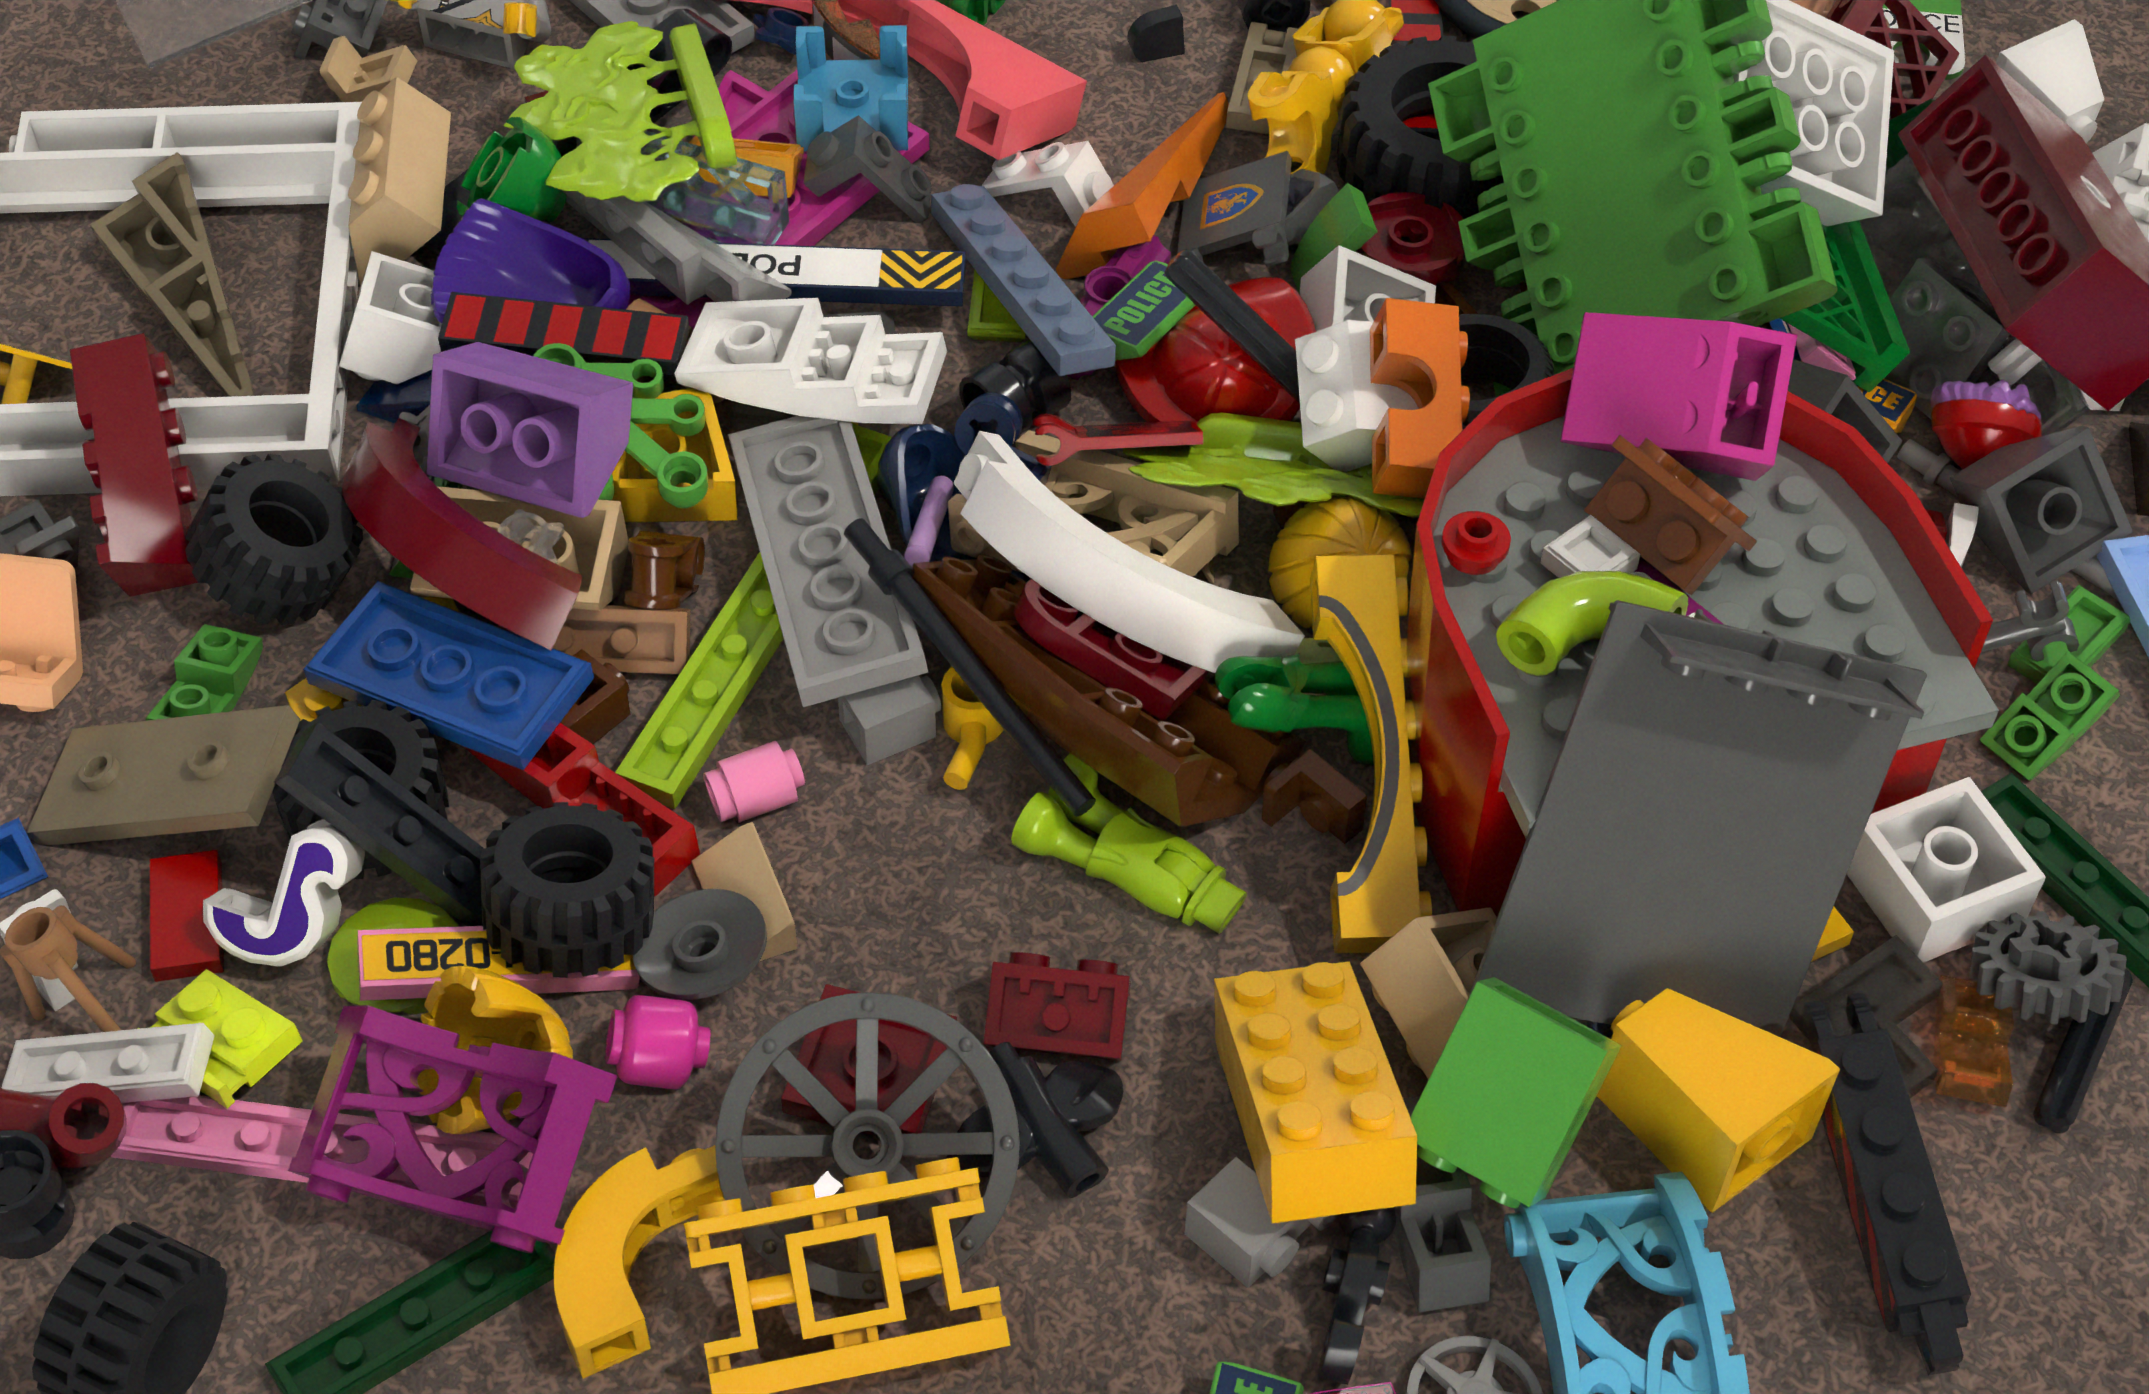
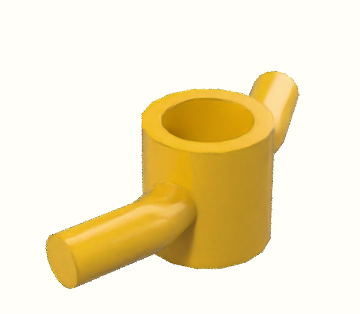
M951 666L944 674L941 683L942 716L945 731L953 740L959 742V745L944 773L943 779L950 787L964 790L983 755L985 744L997 739L1004 729Z

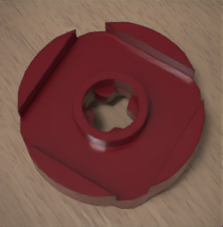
M1397 192L1386 194L1373 199L1367 204L1378 232L1355 252L1433 285L1451 282L1460 276L1465 257L1458 224L1459 221L1464 219L1457 210L1443 201L1441 210L1433 205L1424 204L1425 195L1419 193ZM1403 236H1409L1412 242L1417 243L1404 242L1400 240V238Z

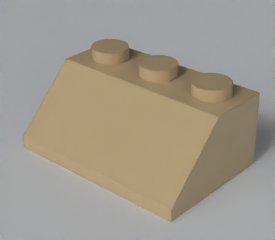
M395 77L380 92L376 90L370 92L362 101L357 113L360 126L358 141L353 150V158L356 162L354 179L348 192V197L351 199L348 226L360 285H362L371 251L405 261L441 231L451 112L398 77Z
M438 487L460 507L503 536L539 556L581 575L582 580L579 593L572 608L600 611L619 595L628 554V536L621 501L598 499L590 515L580 518L484 490ZM414 572L410 586L413 595L453 599Z
M1491 907L1415 918L1360 963L1372 983V992L1375 999L1389 1012L1406 1041V1049L1411 1060L1417 1067L1423 1070L1428 1080L1470 997V990L1497 920Z

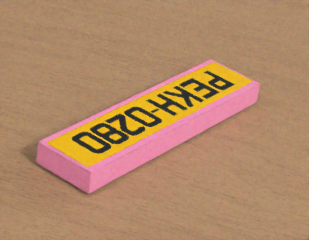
M483 926L358 930L357 936L360 1001L427 998L434 982L441 981L440 974L453 966H472L492 971L519 983L534 994L637 989L639 986L640 977L634 965L633 955H624V963L613 969L603 966L598 968V974L584 977L581 972L568 973V978L553 977V972L542 971L538 975L524 971V963L510 964L501 958V949H492L487 941L486 930H483Z

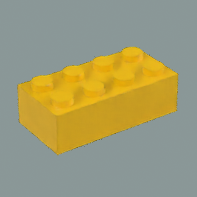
M1350 961L1339 963L1319 962L1307 967L1269 972L1249 971L1238 976L1214 978L1215 1041L1272 1224L1416 1204L1417 1134Z

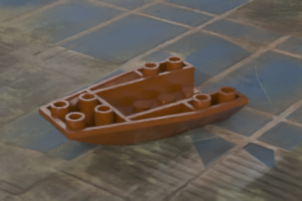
M978 555L977 559L971 560L943 557L942 561L914 563L912 566L915 571L912 578L1037 729L1079 760L1180 827L1244 814L1263 794V785L1269 774L1284 762L1290 764L1301 753L1306 743L1304 739L1293 732L1278 731L1272 733L1241 728L1233 724L1228 713L1230 699L1224 697L1219 692L1215 684V676L1207 675L1202 685L1164 721L1156 716L1151 717L1141 711L1143 704L1138 698L1123 690L1108 688L1104 684L1098 683L1042 647L1022 629L1015 618L1014 607L1027 582L1011 574L1012 569L1006 563L994 557Z

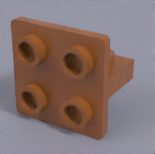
M1621 435L1617 437L1611 446L1626 458L1584 509L1587 514L1592 515L1640 553L1642 558L1691 596L1735 542L1748 552L1757 543V540L1741 529L1749 518L1745 513L1647 437L1638 448Z

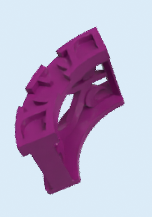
M369 1005L343 1006L334 1032L338 1034L296 1157H292L288 1169L289 1172L309 1178L305 1191L342 1203L348 1202L352 1191L424 1213L492 1230L489 1241L526 1253L533 1252L536 1241L560 1245L565 1230L554 1226L594 1103H609L617 1075L555 1052L535 1051L498 1043H492L491 1048L470 1044L468 1051L456 1048L460 1038L458 1033L407 1019ZM362 1043H365L366 1069L370 1094L348 1093L346 1089ZM425 1069L436 1070L439 1082L435 1091L420 1097H404L402 1087L414 1092H423L417 1082L419 1074ZM473 1077L482 1078L480 1103L484 1117L492 1129L506 1138V1140L493 1152L475 1164L458 1172L443 1176L423 1149L411 1124L409 1115H431L447 1109L467 1091ZM521 1092L522 1101L515 1110L510 1111L513 1115L523 1120L516 1128L506 1119L503 1113V1105L512 1093ZM341 1109L375 1112L379 1125L373 1123L357 1124L349 1128L342 1136L350 1141H367L369 1155L364 1161L344 1163L324 1155L338 1112ZM528 1152H531L533 1156L527 1169L519 1162ZM400 1164L419 1190L387 1182L383 1179L391 1175ZM521 1182L523 1186L516 1208H512L509 1203V1193L514 1185ZM485 1189L484 1196L487 1207L458 1200Z

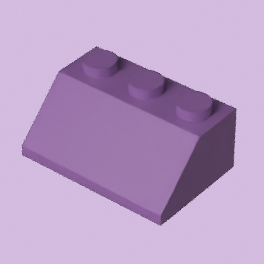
M481 342L433 354L426 474L580 518L589 516L629 443L633 382Z

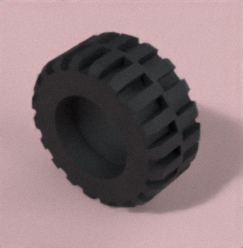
M1425 36L1412 38L1407 45L1402 47L1399 43H1395L1383 49L1379 57L1373 55L1350 78L1342 102L1337 148V168L1339 176L1345 182L1344 186L1348 183L1362 191L1367 204L1373 199L1386 194L1414 192L1425 195L1424 204L1433 205L1441 210L1443 201L1457 210L1463 219L1480 213L1477 197L1483 191L1504 183L1503 175L1490 180H1472L1471 163L1459 162L1444 155L1440 140L1421 135L1403 123V121L1415 116L1434 114L1428 83L1476 62L1474 39L1467 43L1456 41V36H1441L1439 40L1427 41Z

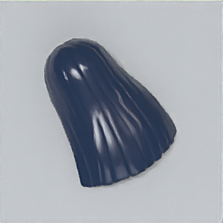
M929 423L922 425L911 424L899 430L884 447L878 463L877 485L885 501L895 512L906 548L931 481L937 476H946L954 482L959 472L960 464L966 456L958 447L956 438L950 432ZM955 485L952 497L956 494H961ZM947 508L929 562L942 561L943 557H953L959 560L977 559L952 549ZM1012 570L1011 574L1026 582L1031 579L1025 573Z

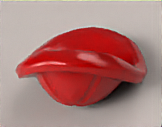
M1261 277L1228 285L1295 350V339L1316 332L1306 303L1294 287L1285 280L1275 277ZM1196 305L1142 357L1115 360L1119 383L1134 410L1146 422L1194 420L1197 424L1201 418L1211 413H1230L1292 421L1300 411V404Z

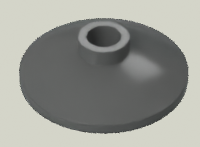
M702 889L688 892L669 900L654 911L653 928L649 938H643V947L633 955L634 965L645 985L660 995L680 1000L710 997L735 986L756 967L767 944L766 924L758 907L750 899L739 893L724 889Z

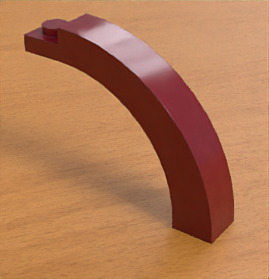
M398 418L390 432L368 421L341 483L344 499L358 522L390 554L434 587L496 624L552 650L578 596L582 576L508 539L468 513L444 494L426 476L414 457L413 445L421 429L420 427Z

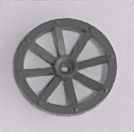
M851 993L809 1004L790 1014L766 1032L749 1050L736 1069L720 1107L715 1142L716 1168L724 1199L740 1198L742 1211L745 1212L755 1210L757 1207L750 1195L745 1180L742 1158L832 1157L834 1163L813 1184L815 1196L819 1198L834 1195L844 1185L843 1179L868 1173L886 1171L889 1184L916 1179L899 1162L902 1156L991 1154L989 1175L981 1195L985 1212L970 1216L965 1224L958 1218L949 1220L957 1267L959 1268L990 1237L1008 1205L1019 1164L1020 1140L1015 1105L1008 1084L988 1050L969 1030L946 1013L908 997L888 993ZM848 1020H856L855 1111L849 1113L787 1049L803 1036L817 1029ZM878 1020L897 1022L913 1027L931 1036L946 1047L884 1112L877 1110ZM963 1064L975 1080L983 1096L988 1111L991 1132L902 1134L899 1127ZM770 1065L834 1129L832 1135H742L745 1114L751 1096L759 1080ZM864 1131L875 1135L879 1144L875 1156L867 1160L858 1157L853 1150L854 1138L857 1134ZM933 1194L906 1198L930 1224L929 1208L943 1205ZM878 1204L856 1208L858 1221L877 1218ZM811 1217L779 1222L772 1228L764 1225L740 1231L763 1259L782 1274L790 1273L784 1236L798 1233ZM874 1234L856 1238L857 1272L833 1269L804 1257L809 1288L828 1295L849 1299L885 1298ZM941 1275L900 1282L902 1295L932 1285L941 1280Z

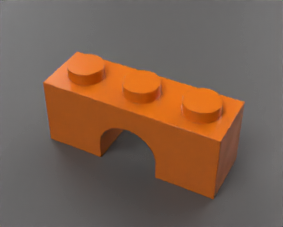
M1386 298L1370 328L1371 383L1391 385L1404 390L1414 399L1418 407L1416 410L1388 408L1373 434L1372 489L1374 494L1425 499L1439 453L1463 430L1462 423L1465 422L1469 410L1470 392L1468 386L1461 385V368L1464 366L1467 356L1468 336L1465 331H1459V306Z

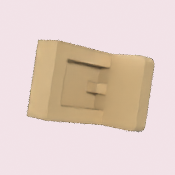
M345 36L333 39L320 67V74L328 87L335 92L342 102H362L370 92L374 90L380 92L395 77L408 84L417 59L406 45L362 58Z

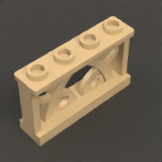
M1028 430L1016 440L1017 449L1035 458L1037 454L1052 455L1060 447V440L1058 438L1044 434L1035 435V432ZM1079 450L1063 462L1052 465L1048 481L1044 485L1078 514L1088 513L1119 523L1123 529L1107 532V534L1155 561L1191 577H1194L1218 553L1227 556L1239 544L1238 491L1221 486L1195 488L1149 482L1128 470L1129 467L1143 463L1099 450ZM962 494L954 495L948 501L952 549L977 558L978 555L994 557L1006 563L1012 570L1023 573L996 551L960 514L967 500ZM1157 549L1164 555L1160 556L1150 553V550Z

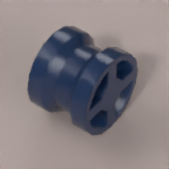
M990 392L979 395L969 403L956 421L954 434L958 447L964 455H967L979 431L998 434L1008 445L1013 446L1022 431L1023 420L1020 409L1013 400L1003 394Z

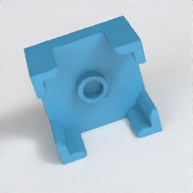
M907 25L880 27V60H826L824 29L820 26H796L798 84H794L796 141L798 145L804 147V151L808 150L811 142L819 134L826 131L832 132L858 115L875 131L882 132L897 151L908 150Z

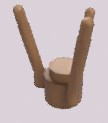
M63 905L56 907L53 911L48 907H37L20 914L6 930L5 945L1 947L0 955L12 968L33 1019L39 1021L46 1015L33 976L43 977L48 980L59 978L102 1032L120 1031V1027L72 969L78 958L76 939L126 969L133 968L136 965V959L123 951L122 948L78 922Z

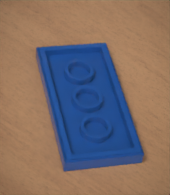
M379 581L375 583L303 669L310 685L350 701L358 700V704L368 706L371 700L386 702L388 711L400 706L410 711L412 721L420 719L428 727L430 733L522 770L526 768L594 679L591 663L553 648L549 650L517 634Z

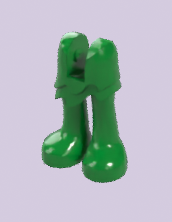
M1300 653L1287 657H1283L1282 654L1274 657L1236 656L1228 658L1218 666L1215 672V684L1219 692L1224 697L1230 699L1228 713L1233 724L1241 728L1272 733L1278 731L1290 733L1292 729L1339 728L1347 731L1348 752L1353 760L1374 765L1372 743L1366 715L1359 694L1342 661L1303 664L1299 659ZM1303 693H1315V694H1324V695H1310V694H1303Z

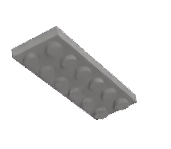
M794 416L728 434L802 706L807 707L929 673L913 618L893 594L885 595L868 575L870 566L844 536V531L850 523L856 519L863 518L887 548L891 550L851 422Z

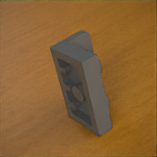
M309 0L314 2L313 8L302 4L291 34L300 37L294 53L295 57L304 60L311 42L329 49L333 39L345 36L363 58L368 54L388 0Z

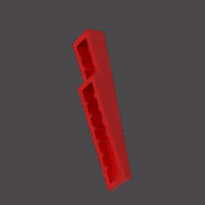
M562 723L558 724L524 770L464 747L534 804L543 809L553 807V803L568 802V806H581L582 803L597 805V810L603 812L612 809L623 814V822L634 821L642 828V837L649 838L653 847L654 896H657L692 863L693 859L701 855L693 824L600 763L595 745Z

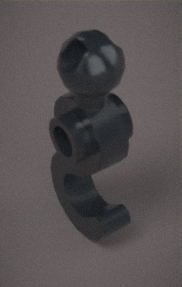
M1394 1207L1340 1214L1341 1229L1349 1240L1345 1251L1332 1248L1323 1280L1322 1290L1334 1293L1333 1310L1319 1363L1318 1377L1346 1385L1350 1381L1364 1332V1326H1361L1366 1304L1370 1303L1379 1306L1385 1290L1390 1263L1377 1260L1379 1245L1377 1244L1385 1241L1392 1234L1396 1226Z

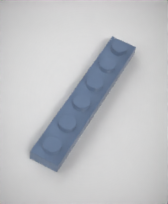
M962 184L953 187L951 191L931 194L932 216L958 249L966 251V259L1059 376L1115 366V343L983 185Z

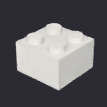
M1970 777L1872 813L1847 872L1850 880L1913 967L1974 943L1977 932L1987 933L1989 921L1995 920L2009 925V917L2012 913H2018L2027 918L2046 878Z

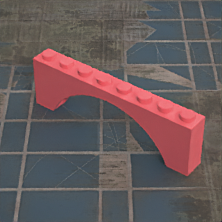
M731 0L773 5L813 15L814 4L823 18L853 27L878 39L881 26L907 25L908 55L927 68L944 84L958 107L960 118L955 137L997 160L1016 154L1019 150L1023 151L1068 133L1076 126L1087 80L936 0Z

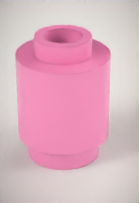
M772 741L716 762V769L703 773L711 804L720 822L736 818L737 822L740 823L798 801L796 788L805 785L803 771L794 750L791 748L782 751L777 741Z

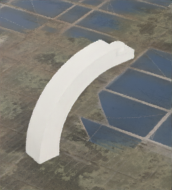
M979 431L968 454L962 460L953 484L967 500L960 514L976 532L1020 571L1046 590L1118 633L1162 654L1213 673L1216 672L1218 666L1223 661L1236 656L1274 657L1282 654L1283 657L1294 655L1305 637L1273 600L1238 593L1201 581L1155 561L1107 534L1071 509L1044 486L1000 435Z

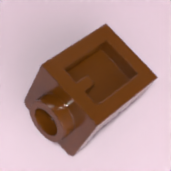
M1308 749L1291 764L1284 762L1277 766L1264 782L1262 789L1264 793L1262 820L1270 827L1295 807L1299 806L1303 817L1309 825L1322 833L1331 832L1344 844L1363 830L1367 794L1311 749Z

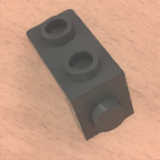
M859 115L832 132L826 131L819 134L809 145L803 184L818 197L855 175L862 173L913 221L921 223L928 219L932 185L926 173L920 167L912 165L892 146L889 139L882 132L875 131Z
M36 500L0 519V553L65 560L74 568L78 567L79 526L72 516L66 517L54 524L40 501Z

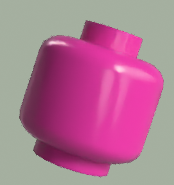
M634 995L628 999L623 1010L613 1009L606 1038L605 1063L615 1065L617 1076L624 1083L665 1089H680L688 1081L693 1068L704 1069L706 1066L710 1048V1028L698 1026V1014L695 1006L690 1002Z

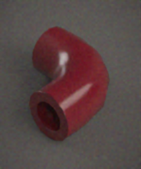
M80 1083L67 1088L58 1097L0 1088V1131L22 1130L36 1135L47 1145L57 1168H82L104 1162L118 1149L126 1134L127 1118L119 1097L112 1090L100 1084Z

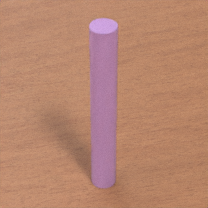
M937 476L930 483L904 554L911 567L914 563L929 562L948 508V501L951 499L954 491L953 482L946 476Z

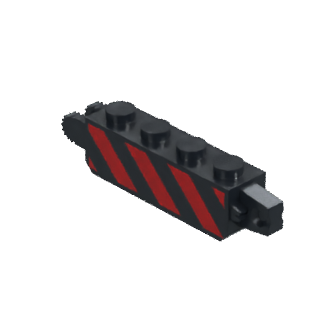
M1864 992L1848 995L1846 1015L1853 1034L1835 1037L1830 1015L1825 1009L1823 1001L1805 1002L1803 1009L1805 1025L1813 1052L1830 1059L1840 1069L1821 1119L1885 1328L1888 1332L1899 1331L1901 1338L1915 1336L1928 1376L1957 1371L1960 1368L1959 1363L1962 1362L1964 1356L1957 1328L1967 1327L1969 1323L1966 1306L1971 1296V1291L1888 1029L1878 1030L1873 1011L1871 1010V1004Z

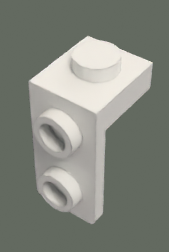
M1089 141L1064 145L1062 142H1056L1043 149L1022 153L1019 150L1016 154L996 160L992 165L993 171L982 184L993 197L1052 187L1075 227L1082 213L1114 186Z

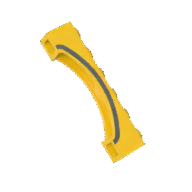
M1395 555L1316 556L1310 577L1314 640L1328 641L1351 676L1366 715L1374 760L1373 807L1363 850L1350 872L1336 873L1330 888L1334 954L1372 953L1413 919L1432 916L1430 892L1419 891L1417 867L1426 866L1427 837L1424 826L1414 827L1413 803H1420L1422 800V771L1420 763H1410L1408 740H1414L1416 737V720L1412 700H1405L1403 677H1407L1408 671L1407 638L1400 637L1399 616H1407L1408 584L1406 577H1396Z

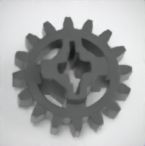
M2038 911L2036 916L2027 918L2018 913H2012L2009 917V925L1992 920L1988 922L1987 933L1977 932L1975 934L1969 976L1978 980L1976 991L1979 995L1996 994L1994 1007L1999 1010L2010 1006L2014 1008L2019 1007L2021 1019L2028 1020L2036 1012L2045 1014L2050 1024H2058L2060 1018L2068 1016L2082 1023L2086 1022L2088 1009L2105 1015L2109 1012L2110 1002L2120 1001L2127 959L2126 955L2117 954L2118 942L2115 939L2098 940L2100 928L2096 925L2085 928L2082 926L2075 927L2074 917L2069 915L2062 918L2060 922L2050 921L2045 911Z

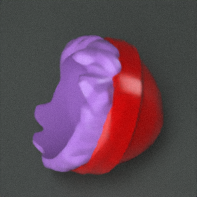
M2004 380L1997 381L1991 386L1986 382L1974 384L1972 382L1947 381L1934 388L1930 401L1932 407L1931 430L1937 435L1945 453L1962 469L2003 446L2042 436L2041 414L2037 410L2036 404L2030 400L2027 386L2024 384H2019L2016 389L2011 390L2009 383Z

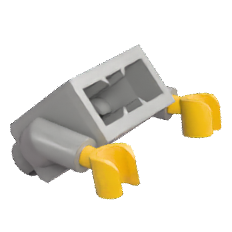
M391 0L397 1L400 7L418 12L425 47L515 69V62L524 55L530 40L543 43L551 35L550 18L547 4L544 0Z

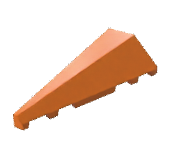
M1224 92L1218 93L1082 213L1056 267L1060 278L1067 280L1086 276L1092 270L1106 266L1118 248L1150 242L1169 203L1190 198L1226 124L1229 103Z

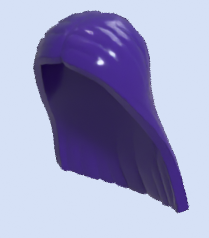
M481 198L477 199L465 211L461 221L453 229V233L447 237L446 245L443 246L437 258L433 273L432 293L430 295L434 316L442 323L451 292L626 310L630 299V282L623 267L602 249L565 230Z

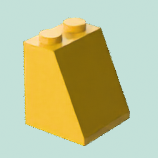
M1667 988L1647 1003H1644L1642 1000L1633 1001L1613 1020L1610 1027L1613 1031L1611 1040L1622 1046L1597 1097L1671 1173L1683 1172L1698 1194L1701 1203L1713 1213L1812 1139L1840 1069L1828 1058Z

